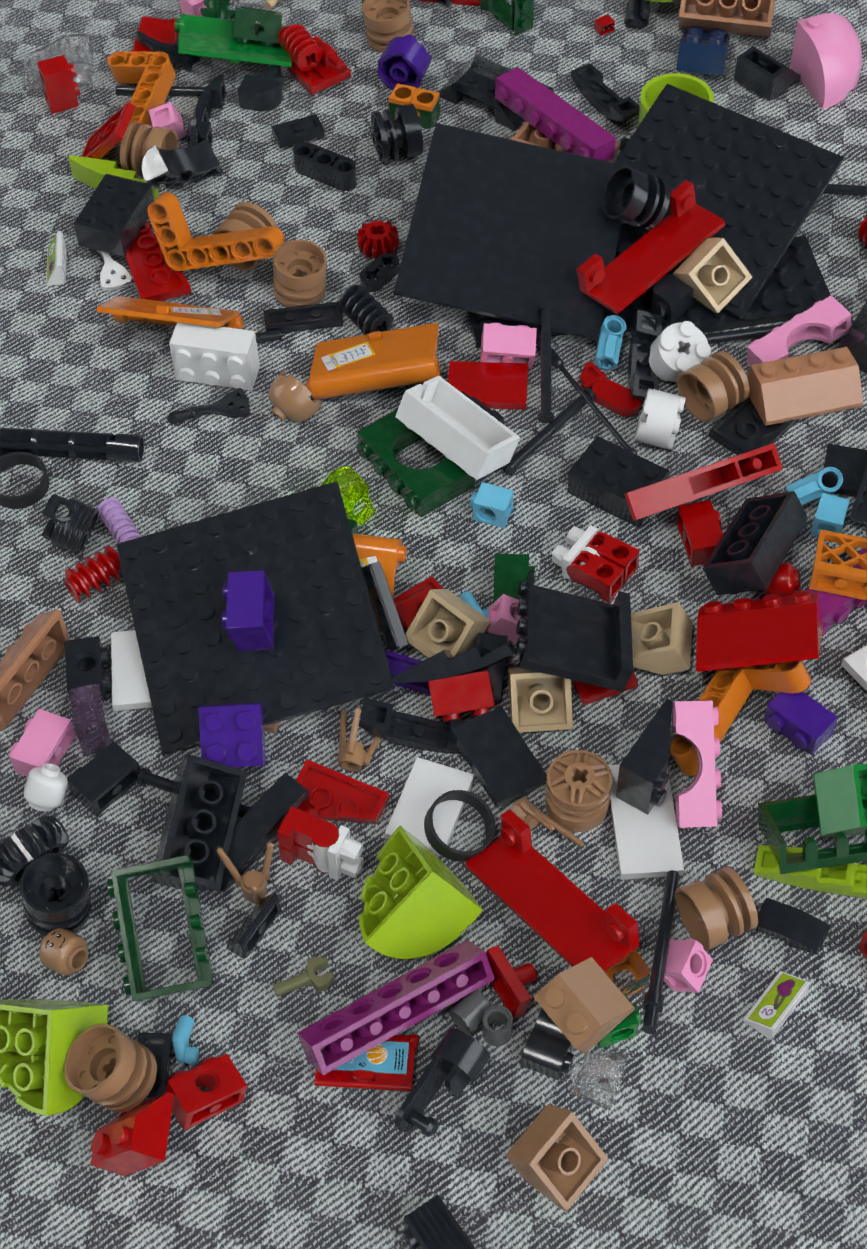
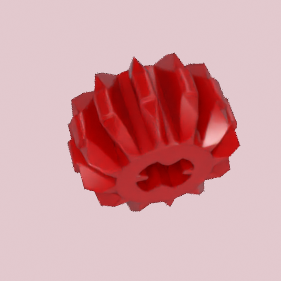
M371 219L369 224L362 223V227L357 233L359 251L364 253L365 258L373 256L374 260L385 253L394 254L399 245L397 227L393 226L391 221L383 222L382 219L379 221Z

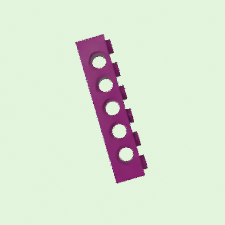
M466 940L297 1032L307 1060L324 1075L490 983L495 978L485 951L469 940Z

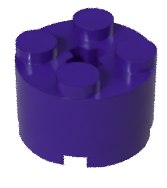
M407 34L404 37L393 38L388 43L378 61L377 73L380 80L390 89H394L397 83L418 88L430 66L432 58L414 36Z

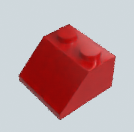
M167 1092L142 1102L132 1110L122 1112L98 1129L91 1143L92 1158L90 1165L127 1176L165 1162L174 1094Z

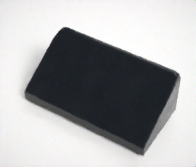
M270 894L260 900V903L256 905L227 944L226 948L243 959L248 957L281 912L279 896L277 894Z

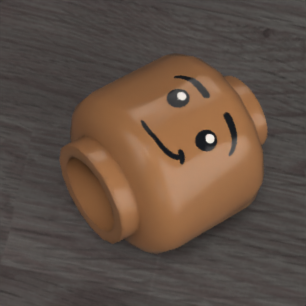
M57 928L42 939L39 958L41 963L47 968L61 975L69 976L81 970L87 963L88 946L86 940L65 928Z

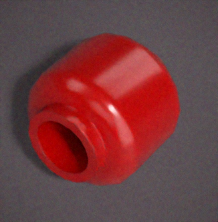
M789 562L781 563L767 589L763 590L765 596L770 594H779L781 597L792 596L793 593L800 591L799 569H795L793 564Z

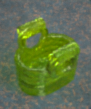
M342 466L334 469L321 485L337 481L347 517L364 526L376 511L368 497L369 485L352 467ZM358 501H364L366 505L356 516L354 506Z

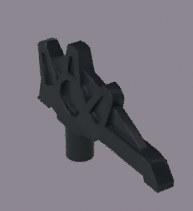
M137 31V40L147 45L153 52L167 53L173 67L175 65L184 66L186 71H192L193 65L201 59L197 55L178 53V45L165 44Z

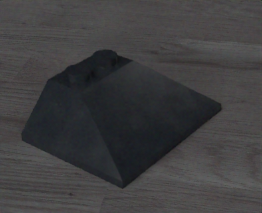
M477 54L438 91L440 98L453 104H457L465 95H469L495 107V122L515 131L525 121L495 98L496 77L511 69ZM541 83L542 85H544L545 87H547L549 90H551V91L553 92V88H552V87H550V86H548V85H546V84Z

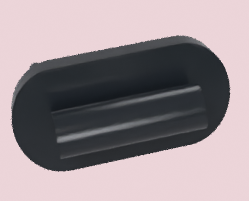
M629 0L627 2L624 20L627 28L643 29L648 26L651 1Z

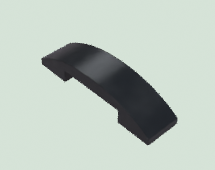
M591 63L570 71L573 81L583 96L604 116L615 121H625L639 115L640 105L630 97L623 100L603 83V74Z
M218 75L206 86L198 99L195 109L198 143L208 139L211 147L213 135L211 122L209 121L213 108H223L226 97L224 75Z
M641 310L636 311L632 328L628 358V386L631 398L645 401L648 388L659 390V379L656 378V374L650 367L649 357L652 343L662 332V316Z
M364 698L359 727L403 746L431 752L462 754L449 732L451 728L466 721L452 719L451 724L393 711L394 704Z

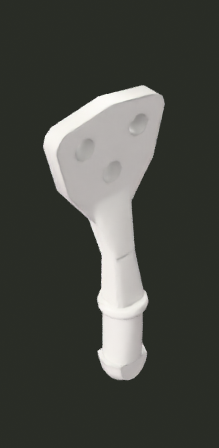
M97 250L104 260V266L100 273L102 290L120 289L132 283V276L125 267L112 260L109 253Z

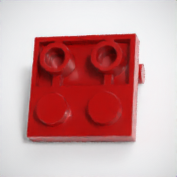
M314 36L313 39L321 47L323 56L312 70L307 72L301 71L293 60H291V67H287V70L311 95L351 78V70L337 55V51L319 36Z

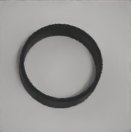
M13 452L0 457V473L11 466L23 464L34 466L43 472L40 484L29 493L20 496L0 494V506L10 509L26 508L34 505L45 496L49 488V476L44 462L38 456L27 452Z
M452 790L439 796L428 809L424 820V831L429 844L441 856L454 861H467L481 853L490 844L495 833V820L491 809L479 796L464 790ZM458 800L475 808L483 818L486 827V838L483 846L473 851H459L446 845L438 837L434 829L433 812L435 807L444 801Z

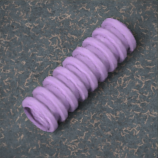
M108 498L99 504L97 508L99 511L98 515L117 544L142 537L117 498Z

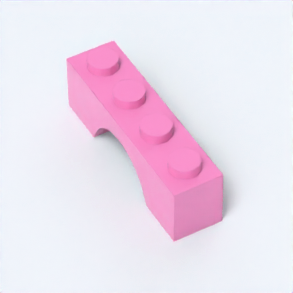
M832 295L823 301H818L810 309L795 315L784 325L775 327L771 333L761 339L754 340L747 349V364L750 366L789 358L788 350L794 344L804 340H820L830 344L848 332L852 314Z
M713 700L672 702V733L680 735L689 741L698 757V771L695 779L689 787L675 794V816L677 827L679 828L717 827V819H722L721 800H716V788L721 787L720 769H715V757L720 756L719 738H714V725L719 724L718 707H713Z

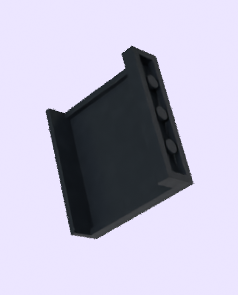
M529 569L526 580H520L517 590V596L521 597L516 611V615L520 616L516 627V634L520 636L515 648V654L519 655V667L624 692L633 672L630 594L619 591L614 604H609L533 585L534 570Z

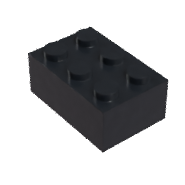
M105 174L74 222L79 246L124 257L149 218L148 206L154 201L151 184Z
M597 436L570 469L567 493L639 528L648 516L633 521L624 494L668 479L669 470Z

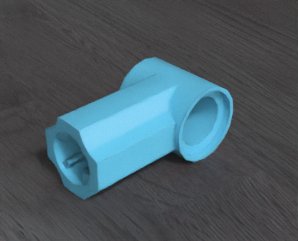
M610 315L606 317L600 329L594 364L599 369L605 371L615 369L618 364L622 337L626 330V323L619 316Z
M826 467L785 487L787 492L795 491L801 505H805L821 498L822 493L830 494L837 491L842 485L843 476L837 468ZM825 473L834 474L837 478L836 486L832 488L825 487L821 480L822 476Z

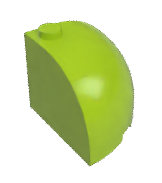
M400 825L377 855L376 859L380 862L373 877L367 876L360 898L365 903L363 913L359 915V926L365 943L377 952L392 958L414 959L433 954L448 946L469 925L474 923L483 909L458 877L431 850Z
M47 999L0 1000L1 1087H8L17 1097L15 1101L19 1105L44 1116L63 1113L78 1104L84 1096L72 1090L65 1081L64 1064L66 1054L73 1041L83 1031L93 1025L107 1024L108 1004Z

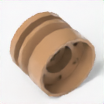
M364 0L362 13L366 25L367 41L371 48L384 52L386 46L393 38L404 37L407 34L414 36L409 0Z
M137 122L129 123L121 140V168L136 171L137 175L143 176L141 169L142 160L150 148L156 145L164 150L178 149V139L175 130L158 126L152 129L151 125Z
M241 202L232 209V212L228 214L226 220L219 225L213 235L267 226L278 228L270 214L260 206L250 202ZM262 259L228 265L241 271H250Z
M291 240L283 243L273 255V291L277 300L286 307L313 305L323 300L326 294V253L320 246L307 240Z
M724 351L715 352L709 358H705L700 364L685 370L679 375L677 382L679 395L686 397L684 405L695 418L702 422H711L722 415L727 409H732L737 404L742 403L747 399L750 391L744 369L733 356Z
M570 750L560 754L551 762L547 772L545 794L546 812L551 819L571 832H587L598 827L606 819L610 807L612 773L606 761L597 754L586 750Z
M728 866L717 870L716 874L713 872L706 875L704 883L696 880L676 889L675 900L680 918L691 938L700 942L705 951L727 942L729 934L737 937L742 935L743 931L747 932L757 927L758 915L753 898L741 877L734 869Z
M108 1024L93 1025L83 1031L73 1041L66 1054L64 1064L65 1081L72 1090L115 1113L128 1112L139 1106L149 1095L155 1083L157 1073L155 1056L149 1048Z

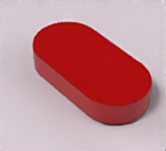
M601 379L593 384L592 391L596 395L594 400L596 403L625 417L634 416L640 411L641 400L631 398L628 388L609 379Z

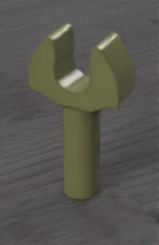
M322 957L308 959L307 968L304 973L273 984L276 996L284 995L307 985L313 986L318 992L327 990L335 980L334 973H328L323 976H317L315 973L329 966L328 959Z

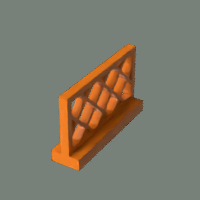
M820 529L809 589L867 600V553L860 555L854 549L861 547L867 550V538ZM824 541L835 542L839 547L831 550ZM846 552L852 559L844 562L838 555ZM830 559L834 564L823 561ZM859 564L863 569L853 568V566Z

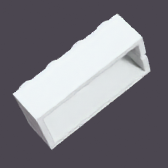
M440 376L424 382L423 385L419 384L405 390L395 416L407 428L416 432L428 444L434 446L447 459L456 463L476 480L509 464L520 440L517 434Z

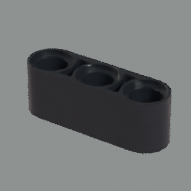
M299 142L294 145V167L297 173L341 191H350L356 187V163L354 160L309 142Z

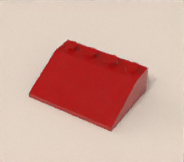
M803 590L793 593L792 596L781 597L779 594H770L758 600L739 598L734 600L733 603L721 604L720 601H711L705 603L704 606H700L697 615V672L819 659L823 621L818 592L810 593V591Z

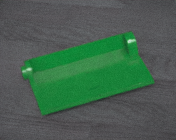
M180 13V18L175 17L174 32H179L178 53L229 59V63L240 64V61L286 67H291L292 65L291 57L280 43H274L270 47L260 45V41L251 40L250 43L237 41V37L232 35L234 20ZM258 23L251 25L254 28V32H258L259 28H263Z

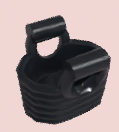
M53 494L43 510V514L49 517L50 520L42 536L45 539L51 540L52 546L77 552L78 554L83 551L95 528L99 511L97 508L95 509L93 506L79 501V499L76 500L74 497L68 500L65 497ZM60 504L65 505L69 510V514L65 517L55 515Z

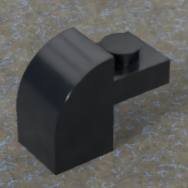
M270 65L264 78L245 75L238 88L240 108L252 111H267L281 104L283 101L282 88L284 85L281 66Z

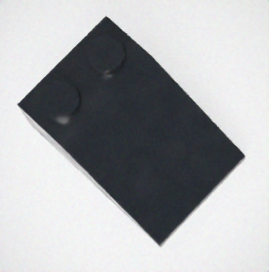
M669 699L665 700L619 765L616 798L647 815L654 805L657 807L661 805L667 794V790L664 787L670 776L667 773L672 714V701Z

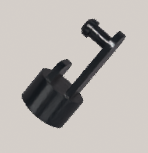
M449 1028L431 1054L432 1061L397 1112L395 1127L398 1130L408 1132L413 1127H416L427 1137L437 1132L438 1121L433 1117L427 1118L422 1114L444 1081L449 1094L457 1098L460 1097L467 1085H473L491 1058L487 1049L477 1039L456 1028Z

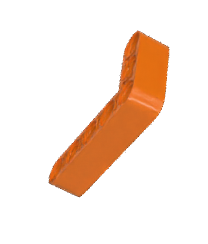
M118 51L112 53L107 58V64L115 81L120 84H138L130 100V103L136 106L129 123L151 125L153 129L149 110L164 105L176 78V73L168 54L165 52Z
M164 192L148 206L147 210L165 261L175 271L266 259L271 257L283 245L285 240L282 231L275 226L192 238L177 197L170 192Z
M802 660L719 669L698 701L713 700V707H718L719 724L714 725V738H719V742H721L753 689L792 694L799 693L809 687L811 677ZM676 735L669 747V752L683 775L694 776L698 771L696 751L689 741L680 735Z

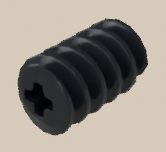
M359 284L349 287L340 297L339 308L365 335L372 332L389 331L394 323L393 315L388 313L387 309L382 307L381 303L376 301L367 290L362 289Z

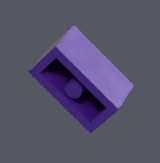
M779 692L767 704L763 721L773 731L780 732L791 740L795 747L805 750L812 756L834 733L838 716L804 692L793 694Z

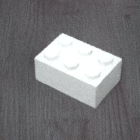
M177 322L169 343L176 380L235 389L242 388L252 391L260 369L255 331Z

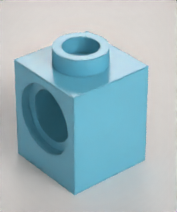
M482 482L478 492H473L470 499L469 507L473 508V520L505 528L513 509L514 490Z
M822 493L811 535L818 537L820 529L841 533L850 500Z

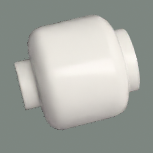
M45 763L42 767L33 768L27 777L24 798L29 802L31 808L49 812L62 804L68 779L60 772V768L54 764Z

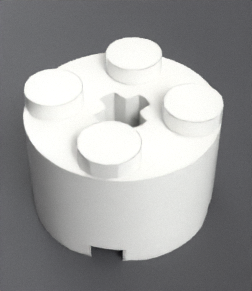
M692 322L674 323L668 326L652 343L649 364L653 372L661 380L666 382L669 380L677 384L678 377L682 372L696 364H700L705 358L709 357L711 347L702 331L695 327Z
M648 388L635 440L672 450L681 422L680 413L683 411L686 397Z

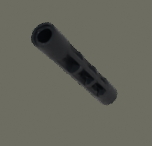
M0 427V454L27 452L45 457L141 462L144 454V439L142 435L137 434L113 435V433Z

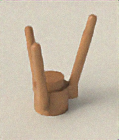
M359 707L355 709L350 737L347 743L346 709H341L337 761L341 768L352 772L361 771L363 765L369 766L371 756L382 739L375 736L367 752L364 750V745L356 741L361 708Z
M527 798L519 799L510 808L512 812L530 827V830L540 823L550 831L555 829L578 846H584L582 840L544 814Z
M272 842L267 844L262 871H248L243 876L239 874L224 850L218 848V855L235 879V884L242 888L245 899L254 904H259L260 900L267 894L266 881L270 879L269 870L274 844Z

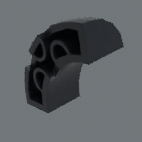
M208 139L174 150H164L154 145L146 152L141 166L146 183L151 184L154 188L164 184L167 189L182 187L185 181L194 180L195 183H198L223 172Z

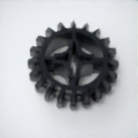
M44 816L40 819H35L20 830H16L14 834L7 837L0 844V886L8 887L14 886L17 882L20 883L24 869L34 859L45 854L61 853L70 837L61 822L54 816Z

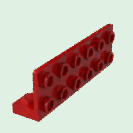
M686 180L670 193L669 204L671 214L655 228L651 229L606 267H604L603 258L594 254L577 268L580 291L611 311L620 313L694 252L707 238H711L725 226V220L696 204L694 184Z
M510 809L500 815L502 837L465 863L466 868L572 967L592 957L603 971L606 972L640 946L638 922L616 902L607 908L606 912L533 848L530 827Z

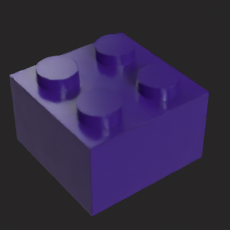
M264 571L228 572V583L223 584L224 601H227V611L222 612L223 629H227L229 640L234 642L238 651L273 649L275 594Z
M263 702L212 704L199 707L201 758L230 767L264 766L266 763Z

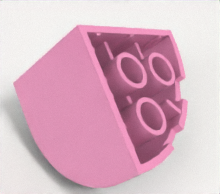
M835 13L820 14L797 21L790 63L791 69L801 75L800 81L822 109L829 108L844 100L847 93L855 89L862 65L861 44L854 27L847 18Z

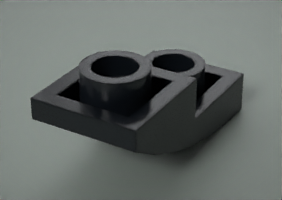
M766 898L758 913V924L755 929L758 932L785 939L790 947L818 955L831 927L828 923L802 910Z

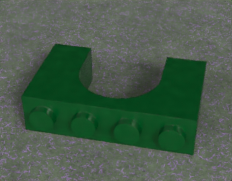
M397 409L357 431L358 444L356 447L361 457L367 458L372 463L375 472L380 476H384L392 491L398 492L404 498L407 507L410 510H415L422 518L475 487V478L468 475L465 470L449 459L426 469H413L402 465L396 459V456L403 449L423 438L407 428L403 422L395 417Z

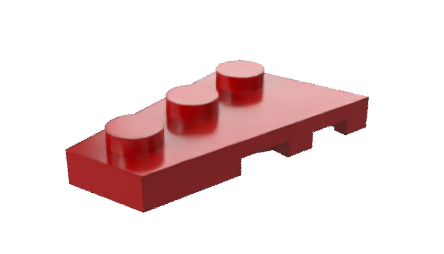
M306 759L296 779L298 783L308 790L309 794L297 809L323 820L377 824L390 799V795L386 791Z

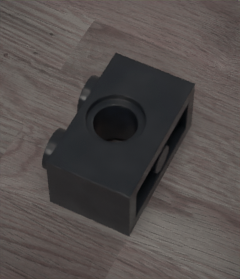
M99 636L64 641L67 691L72 706L108 701L107 689L112 688L110 672L105 671V665L110 664L108 647H102Z

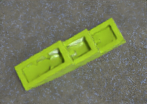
M70 155L68 158L72 177L95 189L105 174L146 183L144 179H138L136 171L118 169L116 161ZM152 187L155 200L159 196V190Z
M758 846L754 867L755 876L819 892L867 898V865L857 864L856 862L780 874L778 862L770 846ZM786 847V855L802 852L800 847Z

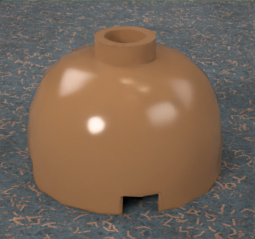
M282 370L270 385L268 392L269 400L274 406L271 411L282 421L286 418L293 422L308 420L322 407L318 399L314 403L309 398L313 393L293 375L289 374L286 376L285 370Z

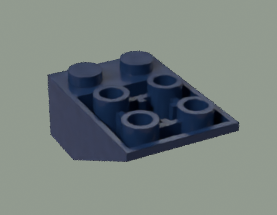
M690 26L689 29H685L680 40L676 70L723 76L730 34H726V30L712 29V32L703 31V28L698 26Z

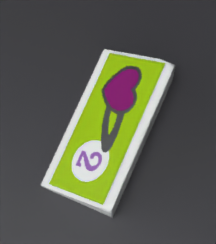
M57 231L47 251V286L65 285L67 248L62 231Z
M780 971L743 1021L771 1040L807 993L810 983L805 979Z

